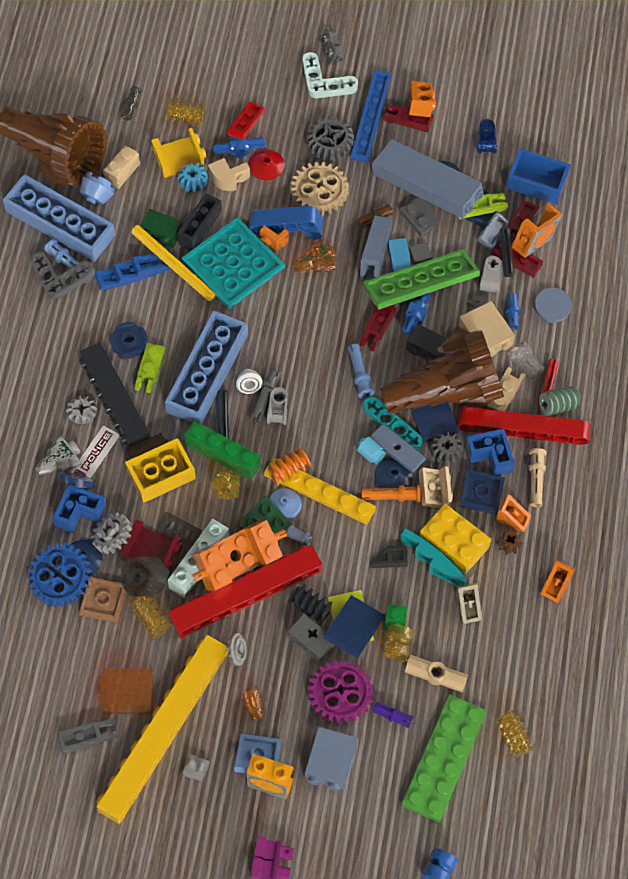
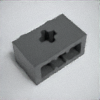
M305 614L288 631V638L318 663L334 646L323 639L328 629L323 630L318 626V622L313 617H307Z

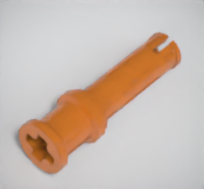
M401 485L399 488H362V500H399V502L417 500V502H420V485L416 487H404V485Z

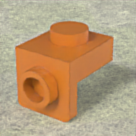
M263 226L260 229V240L267 247L270 246L275 251H278L289 241L288 230L284 229L277 235L266 226Z

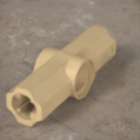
M410 655L405 669V673L428 680L432 685H442L459 692H463L468 678L467 674L447 668L441 662H430ZM436 670L439 671L442 675L439 677H435L432 675L431 672Z

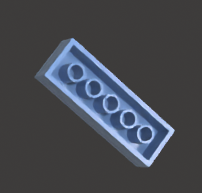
M25 174L3 199L7 213L49 237L56 239L93 262L97 260L115 237L114 224Z
M213 310L165 401L166 413L191 423L196 421L202 425L248 336L247 323Z

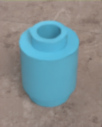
M363 437L357 443V452L370 463L378 464L386 454L383 448L371 437Z

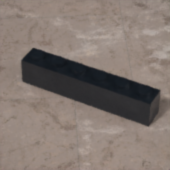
M99 342L81 350L79 363L83 370L86 369L88 371L86 375L90 384L96 386L94 390L98 399L104 401L102 405L106 414L112 416L111 423L114 429L120 431L119 438L122 444L130 447L150 438L144 422L101 343Z

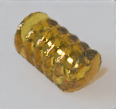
M171 98L167 117L169 120L174 118L177 122L181 119L183 123H186L188 120L189 124H193L195 121L196 126H199L205 119L206 104L202 108L199 107V103L193 107L192 101H190L188 106H186L185 100L179 104V99L172 103Z
M144 595L137 598L130 608L135 611V616L139 617L140 623H143L144 629L147 630L148 635L152 636L151 639L154 640L166 633L172 623H164L167 620V616L160 617L163 610H156L159 604H151L155 598H147Z
M510 711L498 717L496 723L501 725L499 729L501 732H504L503 738L508 739L506 745L511 747L510 753L515 754L513 757L516 758L529 753L536 745L528 744L532 737H525L529 730L521 729L526 724L525 722H518L522 715H515L516 711Z

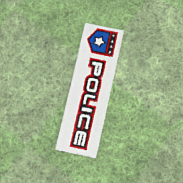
M102 426L80 458L82 465L74 468L71 473L91 478L120 434Z

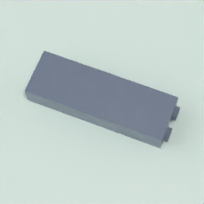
M391 139L372 163L373 175L462 219L467 213L469 214L472 211L473 205L480 201L483 196L482 182Z

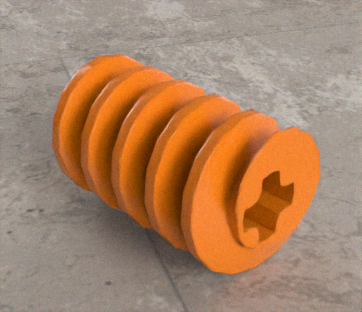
M297 448L295 452H289V457L283 455L282 460L278 458L275 460V463L270 462L268 472L275 485L279 486L278 479L286 482V475L292 479V472L299 475V468L305 472V465L311 468V463L306 453L301 448Z

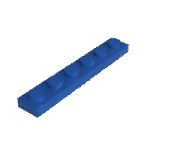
M374 70L351 153V160L369 162L391 80V73Z

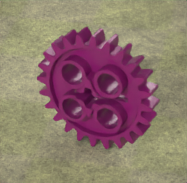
M335 659L332 666L326 662V669L319 666L320 674L317 672L313 673L315 679L309 680L312 686L308 687V692L312 694L308 695V700H314L310 703L311 708L317 707L315 714L322 712V720L329 717V723L335 719L337 725L340 724L341 720L347 725L348 719L355 723L356 715L363 718L362 711L368 712L369 708L366 705H372V700L369 698L374 696V692L370 691L373 689V684H368L371 681V677H365L366 670L359 671L360 665L354 668L352 667L353 661L345 665L344 659H342L341 664H338ZM352 678L354 682L347 684L344 682V679ZM326 681H332L334 685L332 687H326L324 683ZM339 689H342V692H344L343 695H340V693L338 692ZM355 697L358 701L356 703H349L347 699ZM335 700L338 705L331 707L327 702Z

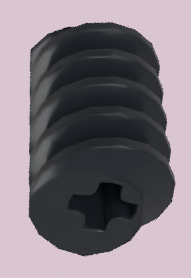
M306 584L301 587L297 586L291 593L288 603L294 602V607L296 608L301 606L300 610L302 612L307 611L309 617L314 615V619L316 621L320 620V624H322L330 614L333 602L330 601L326 605L325 596L319 600L320 593H316L313 596L312 588L305 591Z

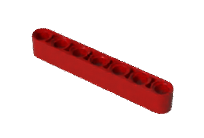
M463 407L459 410L458 429L461 431L482 434L504 429L507 437L586 445L589 443L590 423L587 421Z

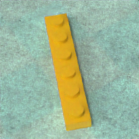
M273 457L270 462L275 463L276 458ZM267 466L264 476L272 479L268 472L269 466ZM299 470V475L292 472V479L286 475V482L278 479L280 484L368 525L376 510L375 505Z

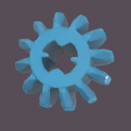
M191 162L190 166L184 164L183 169H179L177 178L181 189L185 188L187 193L192 190L195 194L197 189L202 191L203 187H206L208 174L204 167H200L199 163L193 165Z

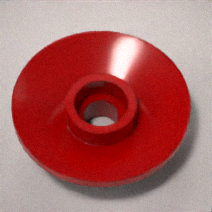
M260 150L250 158V172L260 180H273L282 174L284 159L274 150Z

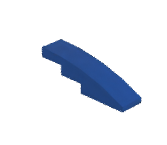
M156 254L133 257L131 262L114 264L113 269L96 271L94 277L101 291L134 283L171 268Z

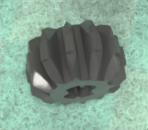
M448 432L445 436L440 433L438 438L433 439V444L430 447L432 457L437 458L438 463L444 461L445 466L448 464V461L454 464L456 459L459 460L461 458V453L463 452L461 439L456 440V434L451 437Z

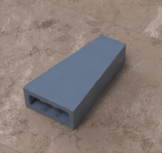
M374 216L361 259L360 280L367 281L380 277L392 229V219L385 216Z

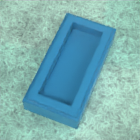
M406 238L388 240L393 272L410 267L411 261Z

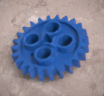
M55 543L54 549L48 545L47 552L41 549V557L35 555L37 562H30L34 569L28 570V572L33 574V576L27 578L33 582L29 587L35 589L33 595L38 596V600L41 602L44 600L46 605L52 603V606L57 607L58 602L62 607L65 606V602L72 605V599L74 598L79 601L78 594L85 595L82 589L89 588L86 581H91L92 578L87 576V574L92 573V570L86 567L91 563L85 561L87 556L81 554L82 551L79 548L75 550V546L72 544L68 548L66 543H63L62 547ZM62 557L61 564L55 565L56 560ZM50 564L52 567H54L57 571H59L62 575L69 579L73 583V585L70 586L68 583L62 580L58 575H56L49 568H47V565ZM73 569H77L76 575L70 577V572ZM46 573H50L49 579L43 581V576ZM64 584V590L58 593V587Z

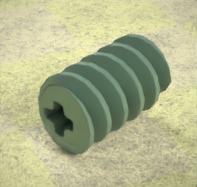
M573 386L547 391L540 394L539 397L540 409L545 416L575 410L581 401L578 389Z

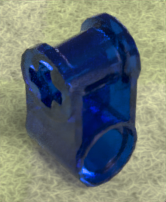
M484 119L479 124L478 154L482 152L497 153L495 123L490 119Z

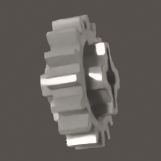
M117 512L114 516L110 513L107 519L103 517V522H97L98 528L93 529L95 534L91 536L94 540L92 544L101 553L108 554L109 551L114 553L115 548L120 550L121 544L127 543L125 539L131 537L128 533L132 530L130 527L131 522L123 514L120 515Z

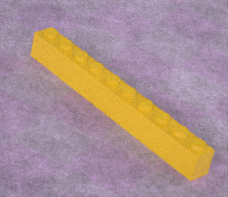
M206 635L204 640L201 639L196 646L197 651L194 656H189L185 663V670L176 676L174 687L172 690L168 689L163 698L165 701L161 707L158 706L153 712L152 717L154 718L151 723H147L141 732L142 737L139 741L136 740L133 743L129 757L122 760L117 776H112L108 783V790L105 794L102 793L96 802L99 813L120 825L228 654L226 649L228 646L209 635Z

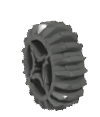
M330 117L327 120L321 118V122L316 120L307 132L306 143L308 144V149L311 150L312 155H316L317 159L322 157L324 162L326 159H330L332 162L333 159L339 161L340 157L345 158L346 154H350L354 146L352 128H349L348 123L344 124L343 119L338 121L337 117L334 120Z

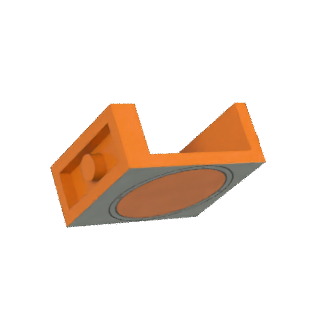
M547 204L537 226L529 219L522 222L512 248L526 258L551 240L563 214L552 205Z

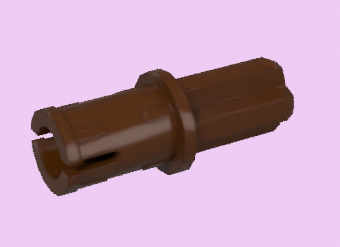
M389 204L377 210L373 209L371 213L358 218V224L361 228L372 224L374 216L388 217L393 215V210Z

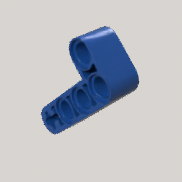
M313 206L255 210L250 215L249 229L254 234H260V229L263 226H266L274 233H281L284 229L288 230V232L303 231L307 238L318 240L322 237L324 220L319 210Z

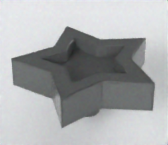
M474 293L473 299L468 301L467 305L476 309L486 304L487 296H479Z

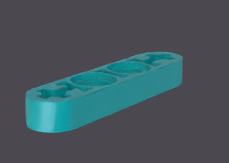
M368 397L365 399L363 411L379 426L385 425L394 433L396 427L404 428L405 432L403 434H395L417 451L421 449L422 437L395 413L389 415L386 406L377 398ZM368 404L371 405V406L374 404V405H375V409H374V408L368 409ZM382 415H388L390 416L391 420L389 422H383L381 421L380 417ZM410 440H411V441L417 440V445H416V444H412V445H411V444H410Z

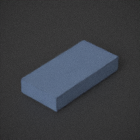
M499 212L494 213L476 240L489 251L493 250L500 240V229L506 228L510 222Z

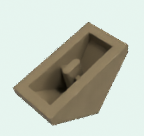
M477 583L457 587L455 599L462 623L468 624L481 621L482 613Z

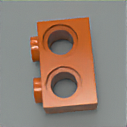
M411 81L408 95L409 115L430 117L431 111H435L436 100H434L435 90H432V83Z

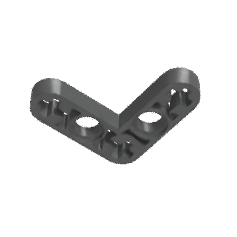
M43 252L35 253L31 259L32 265L46 293L53 299L61 298L92 279L95 275V268L87 261L81 262L58 276L49 257ZM42 258V263L45 267H42L39 264V259ZM51 271V277L45 280V273ZM74 276V282L67 284V279Z

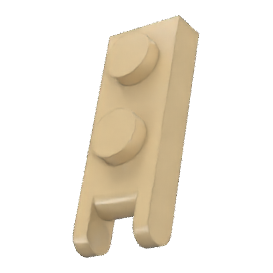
M508 366L500 380L504 397L491 401L486 409L507 411L526 374L521 373L519 378L510 375L512 368Z

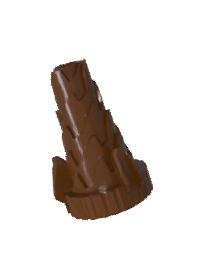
M5 106L4 110L0 112V134L17 142L16 145L25 148L44 161L37 165V169L52 183H56L58 186H64L67 183L73 186L80 185L82 177L85 176L86 172H91L93 177L99 170L105 156L107 144L106 131L99 122L81 115L71 118L70 115L63 113L43 115L38 112L36 115L28 111L23 113L8 106Z
M462 329L456 332L441 346L437 347L439 354L444 356L429 360V364L415 368L407 375L396 378V382L380 388L389 415L408 408L415 409L427 405L433 407L448 401L450 404L456 402V405L485 406L491 401L504 397L482 330L470 333Z

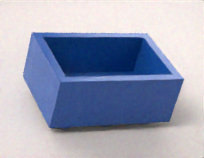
M520 148L509 173L506 188L557 205L566 184L571 164Z

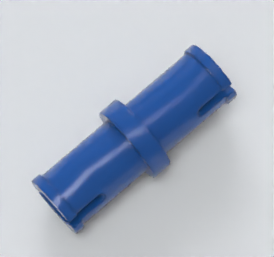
M509 293L506 295L507 308L505 309L507 324L511 330H513L514 324V329L517 330L519 329L518 315L520 314L518 295L512 293L513 299H511V294Z

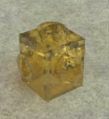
M228 470L216 473V479H212V491H216V498L222 500L239 498L240 473H231Z

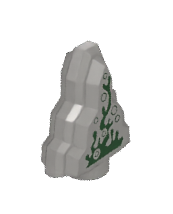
M59 435L52 441V446L47 449V456L40 460L35 470L39 475L50 474L56 469L61 471L67 468L74 469L82 465L77 456L80 450L74 441L66 442Z

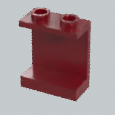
M136 519L129 533L131 537L127 538V543L124 544L120 552L121 560L165 577L167 571L170 572L173 568L175 554L178 555L181 551L180 535L176 534L174 539L144 528V522Z

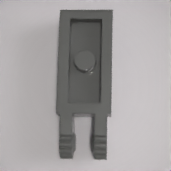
M114 720L96 721L58 732L57 735L62 754L117 738L118 734L116 731L100 734L99 730L114 726Z

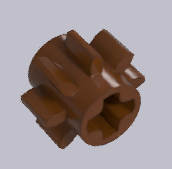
M514 530L511 532L503 531V537H498L497 541L501 543L499 550L505 551L506 555L512 552L517 554V548L522 547V542H519L521 535H516Z

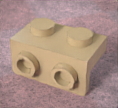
M444 466L440 470L421 468L419 470L422 506L441 509L444 504L448 505L451 503L453 495L450 486L451 476L449 474V467Z

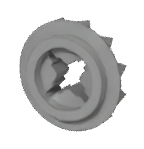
M80 395L77 398H72V401L67 404V416L74 423L86 424L96 416L97 406L94 400L88 396L82 397ZM80 404L87 408L83 410V415H81L79 410H76L80 408Z
M234 633L230 635L227 641V656L230 663H233L234 666H240L246 658L247 647L242 635Z

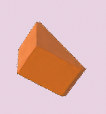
M506 494L498 511L496 522L520 532H525L531 515L515 499Z
M557 560L542 589L541 595L559 603L572 579L575 569Z

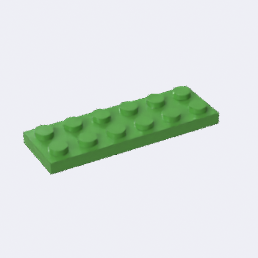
M462 249L364 281L363 287L379 310L480 276V271L465 250Z
M449 694L403 800L402 807L438 823L441 822L487 710Z

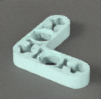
M313 52L304 54L303 69L310 97L324 98L353 94L358 90V80L353 76L322 79L318 56ZM308 60H311L313 62V66L310 67V63ZM316 73L318 76L311 78L309 74ZM334 84L338 86V88L335 90L329 89V86Z

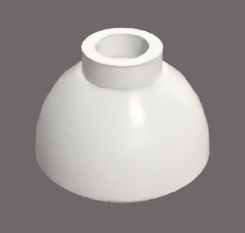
M245 369L238 375L236 387L244 394L255 393L262 387V378L256 371Z

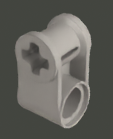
M490 256L485 260L480 291L498 293L501 260L496 256Z
M276 387L271 391L267 424L271 422L287 424L288 398L284 388ZM282 397L283 400L277 401L275 398Z

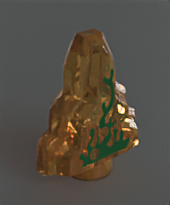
M318 240L312 243V247L307 249L306 254L298 258L292 267L295 272H307L310 270L330 272L336 270L333 260H336L337 256L331 245L326 247L322 240Z

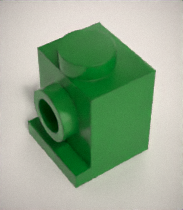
M388 604L384 631L404 634L408 607Z

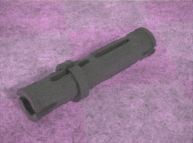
M271 368L266 381L262 383L261 393L249 417L254 422H261L270 401L271 391L276 388V384L282 374L278 369Z

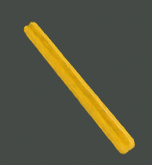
M136 225L132 229V234L207 301L215 298V293L142 227Z

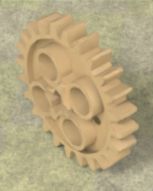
M315 162V166L308 163V168L302 166V172L297 170L296 176H293V182H291L292 200H296V206H313L321 211L322 215H324L325 211L331 214L332 208L337 211L338 205L343 206V201L347 200V195L349 194L347 177H343V171L338 172V167L332 169L331 163L328 166H325V162L321 166L317 162Z

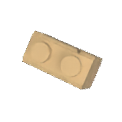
M124 145L120 152L103 169L104 179L119 189L140 165L139 153Z

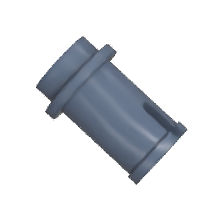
M293 525L287 531V537L300 543V546L308 547L312 541L310 533H304Z

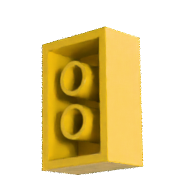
M178 438L125 462L127 473L143 503L196 479L195 469Z
M444 504L420 531V537L443 553L464 575L489 549L491 543L490 537L447 504Z

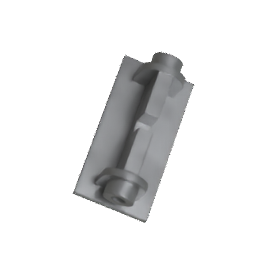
M327 26L320 36V42L323 45L329 65H331L334 60L338 62L343 61L344 53L341 46H339L337 33L329 30Z

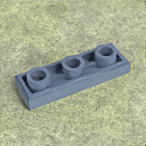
M383 424L370 436L386 453L412 473L426 460L425 456Z

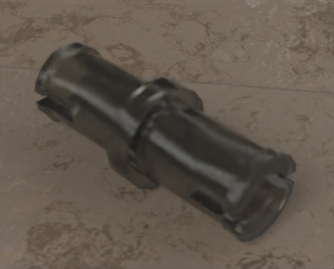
M136 86L131 87L129 96L124 101L125 106L121 117L127 121L132 119L142 92Z

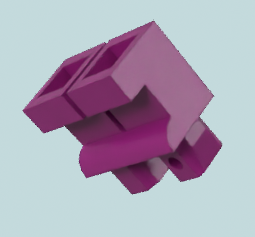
M258 837L251 879H289L291 868L280 866L281 859L292 861L294 848L283 845V841L276 842Z

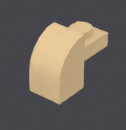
M223 158L208 164V174L217 188L223 191L237 190L238 182H244L250 178V168L246 162L230 169Z

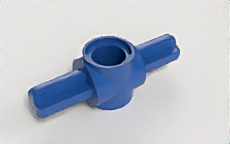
M231 136L227 143L214 144L213 153L217 155L231 152V155L234 157L242 158L249 153V149L265 147V139L263 137L247 139L246 137L242 140Z
M429 293L418 296L417 300L411 301L405 313L406 322L402 327L405 335H411L416 325L422 324L428 311L427 303L431 297Z

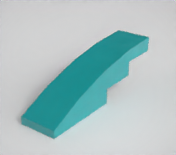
M406 528L401 535V543L415 549V558L429 564V573L457 587L466 585L467 579L443 553L420 536Z

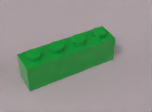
M196 421L192 423L184 435L185 446L252 480L261 466V455Z

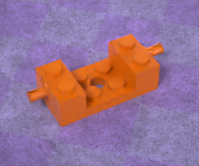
M267 520L258 521L191 554L198 569V572L192 574L194 582L202 579L207 591L217 590L233 582L232 579L257 566L273 562L283 556L278 546V540L287 536V533H284L286 531L282 529L273 533ZM233 550L238 553L236 561L230 558V553Z

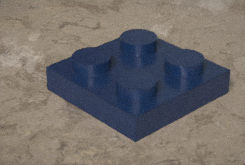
M467 469L459 507L497 515L505 477Z

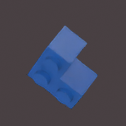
M504 429L467 437L465 448L470 463L489 459L493 475L498 476L513 472L515 462Z
M69 484L53 516L55 527L74 533L81 517L100 522L107 507L105 497Z

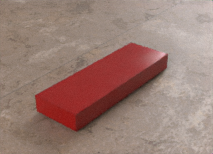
M248 102L228 128L227 134L244 140L263 115L265 107Z

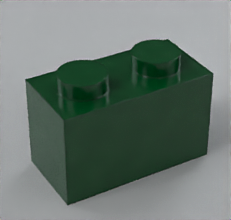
M152 209L148 210L140 224V227L157 242L172 248L175 247L178 241L177 233L183 226L182 221Z

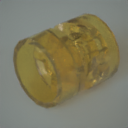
M390 625L386 637L388 641L385 642L383 655L392 660L407 661L410 653L409 645L412 643L414 631L405 626Z

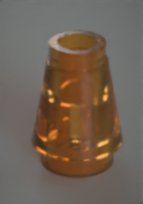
M258 689L242 693V701L252 721L263 718L262 698Z

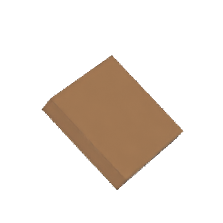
M90 577L92 580L87 582L89 588L85 589L79 615L118 623L128 584Z

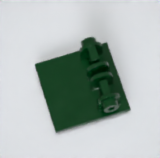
M266 495L239 521L240 529H243L258 521L267 520L273 533L282 529L286 530L291 525L290 521Z

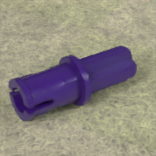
M376 701L372 710L373 713L389 719V722L394 721L409 728L410 722L414 717L397 710V707L392 708L379 701Z

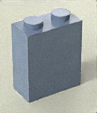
M319 727L305 771V779L313 785H327L329 789L334 791L345 790L359 738Z

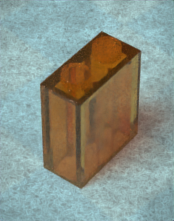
M104 668L103 675L99 677V687H102V695H98V707H101L103 714H152L153 669Z

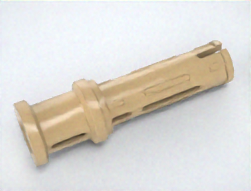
M534 448L529 450V455L531 456V464L529 465V471L531 472L530 506L538 508L542 507L543 473L546 471L544 457L546 456V450Z

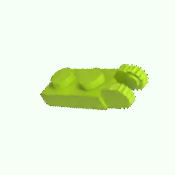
M505 194L483 195L481 200L473 205L472 211L469 214L467 213L464 218L507 210L508 204L503 202L506 200Z
M147 343L137 374L135 390L140 391L143 380L148 381L146 393L152 392L166 350L164 346Z

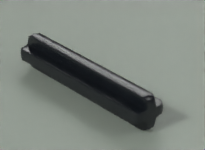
M506 227L500 229L504 277H513L510 229Z
M219 390V434L229 439L228 391Z

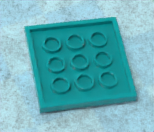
M238 217L182 257V262L215 293V296L228 310L285 268V264Z

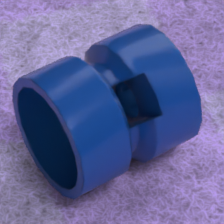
M434 848L429 857L430 864H426L421 876L423 879H450L451 875L449 872L454 871L458 859L445 850Z

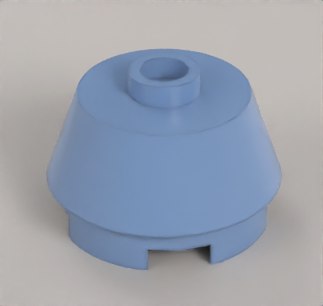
M86 172L81 180L80 194L86 197L85 200L92 204L104 205L114 195L113 192L116 187L111 186L112 183L100 176L92 177L91 172Z

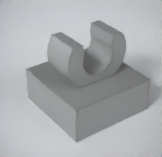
M190 754L183 771V776L203 782L210 761Z

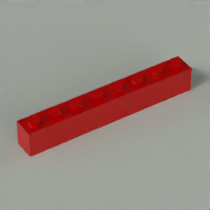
M312 545L308 547L302 546L291 555L285 554L278 561L263 565L261 569L255 572L249 571L240 579H232L233 582L217 590L208 591L206 595L201 597H193L184 605L174 606L168 612L169 619L179 639L322 572L323 564Z

